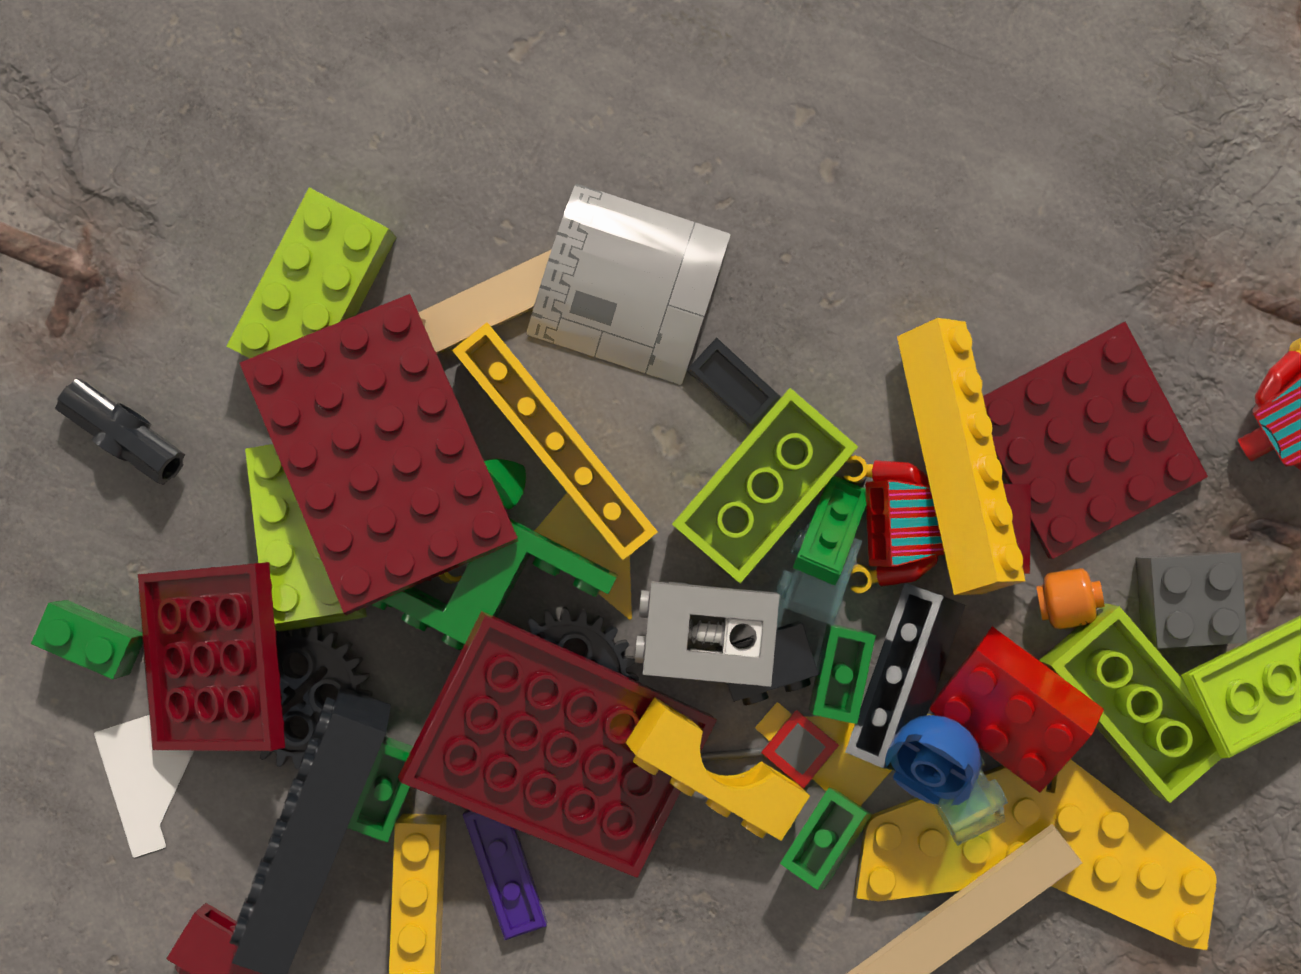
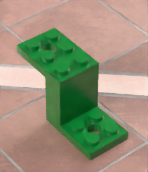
M510 519L518 537V542L469 562L448 604L416 587H411L372 605L382 610H385L388 606L404 612L401 617L404 622L422 631H426L427 627H432L444 633L441 639L444 643L462 651L481 611L498 618L531 554L535 556L532 563L534 566L554 576L559 575L562 570L576 577L572 585L594 597H597L600 590L609 594L618 574Z

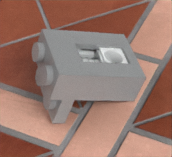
M651 581V591L641 590L639 617L648 618L646 636L637 635L635 663H644L643 675L771 687L780 595L774 592L688 585L685 582L669 581L667 583ZM690 614L725 617V622H722V625H719L718 622L716 625L710 624V621L708 624L701 623L700 620L693 627L692 619L690 622L689 619ZM690 624L693 644L696 640L701 641L702 644L705 642H710L711 645L719 643L722 646V651L687 648ZM738 624H748L754 629V640L746 648H737L730 643V632Z

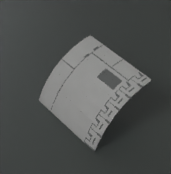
M575 184L544 271L528 325L527 335L681 385L712 295L730 234L596 189Z

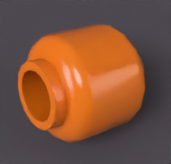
M1082 568L1046 574L1043 579V585L1036 586L1042 621L1049 620L1055 629L1089 625L1096 619V608L1105 607L1100 581L1091 582L1088 572Z

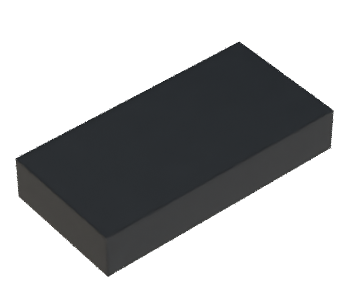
M717 337L687 369L691 376L750 430L781 398L777 392Z

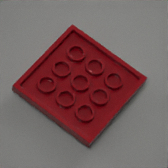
M1126 321L983 395L986 412L992 423L991 434L997 459L1002 466V472L1009 484L1031 485V527L1048 559L1060 556L1208 477Z
M269 562L138 574L152 749L273 751L285 748Z

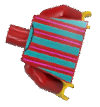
M1301 338L1291 343L1289 352L1269 369L1254 395L1256 406L1252 410L1260 427L1237 439L1251 462L1275 449L1285 467L1294 465L1301 470Z
M856 455L850 456L846 462L859 463L862 465L863 471L858 477L843 476L844 479L853 484L863 482L866 477H872L873 481L865 482L869 566H877L876 570H870L862 564L852 566L847 574L863 572L867 575L868 580L864 585L852 586L850 589L856 593H864L873 583H879L883 587L917 581L937 564L939 555L945 554L928 475L908 462L875 460L874 464H866L863 458Z

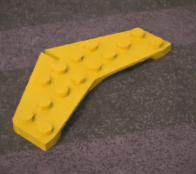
M1071 759L1052 779L1051 790H1046V786L1039 793L1001 765L980 773L969 799L959 805L951 806L954 799L941 798L938 805L927 803L919 798H914L874 813L864 827L854 893L858 899L879 902L960 891L1053 824L1078 855L1082 864L1054 883L1052 887L1184 947L1207 950L1217 883L1213 868Z

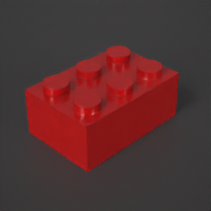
M992 626L945 684L929 710L937 716L957 721L971 733L979 748L1041 793L1092 736L1104 708Z

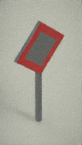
M796 709L765 747L701 753L702 762L765 756L802 788H805L839 745Z

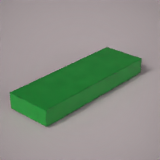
M833 476L824 487L793 565L794 569L836 586L866 506L865 488L837 476Z

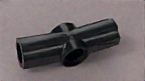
M76 378L70 385L64 388L57 398L58 402L55 410L93 435L92 440L103 450L118 459L130 462L136 469L156 483L164 485L171 478H175L183 467L185 454L150 428L152 424L147 419L121 403L117 402L116 404L82 379Z

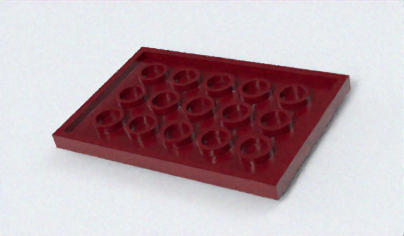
M410 294L239 363L345 615L518 542V537Z
M481 611L398 778L405 785L638 878L681 791L669 782L672 778L670 775L661 770L656 775H653L634 763L633 759L636 755L626 744V741L654 697L689 717L703 731L700 753L717 719L702 710Z

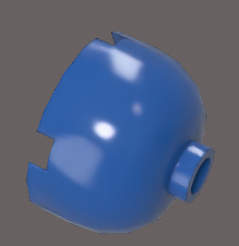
M935 715L920 716L904 725L892 740L885 757L886 766L891 762L896 770L893 779L900 787L912 796L938 805L941 798L954 799L951 806L959 805L969 799L982 765L978 743L971 733L957 721Z

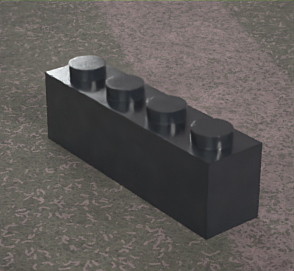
M906 583L904 584L860 708L858 722L854 725L848 742L846 753L881 768L896 771L891 762L886 766L885 757L887 750L895 735L904 725L917 717L928 714L966 605L945 596Z

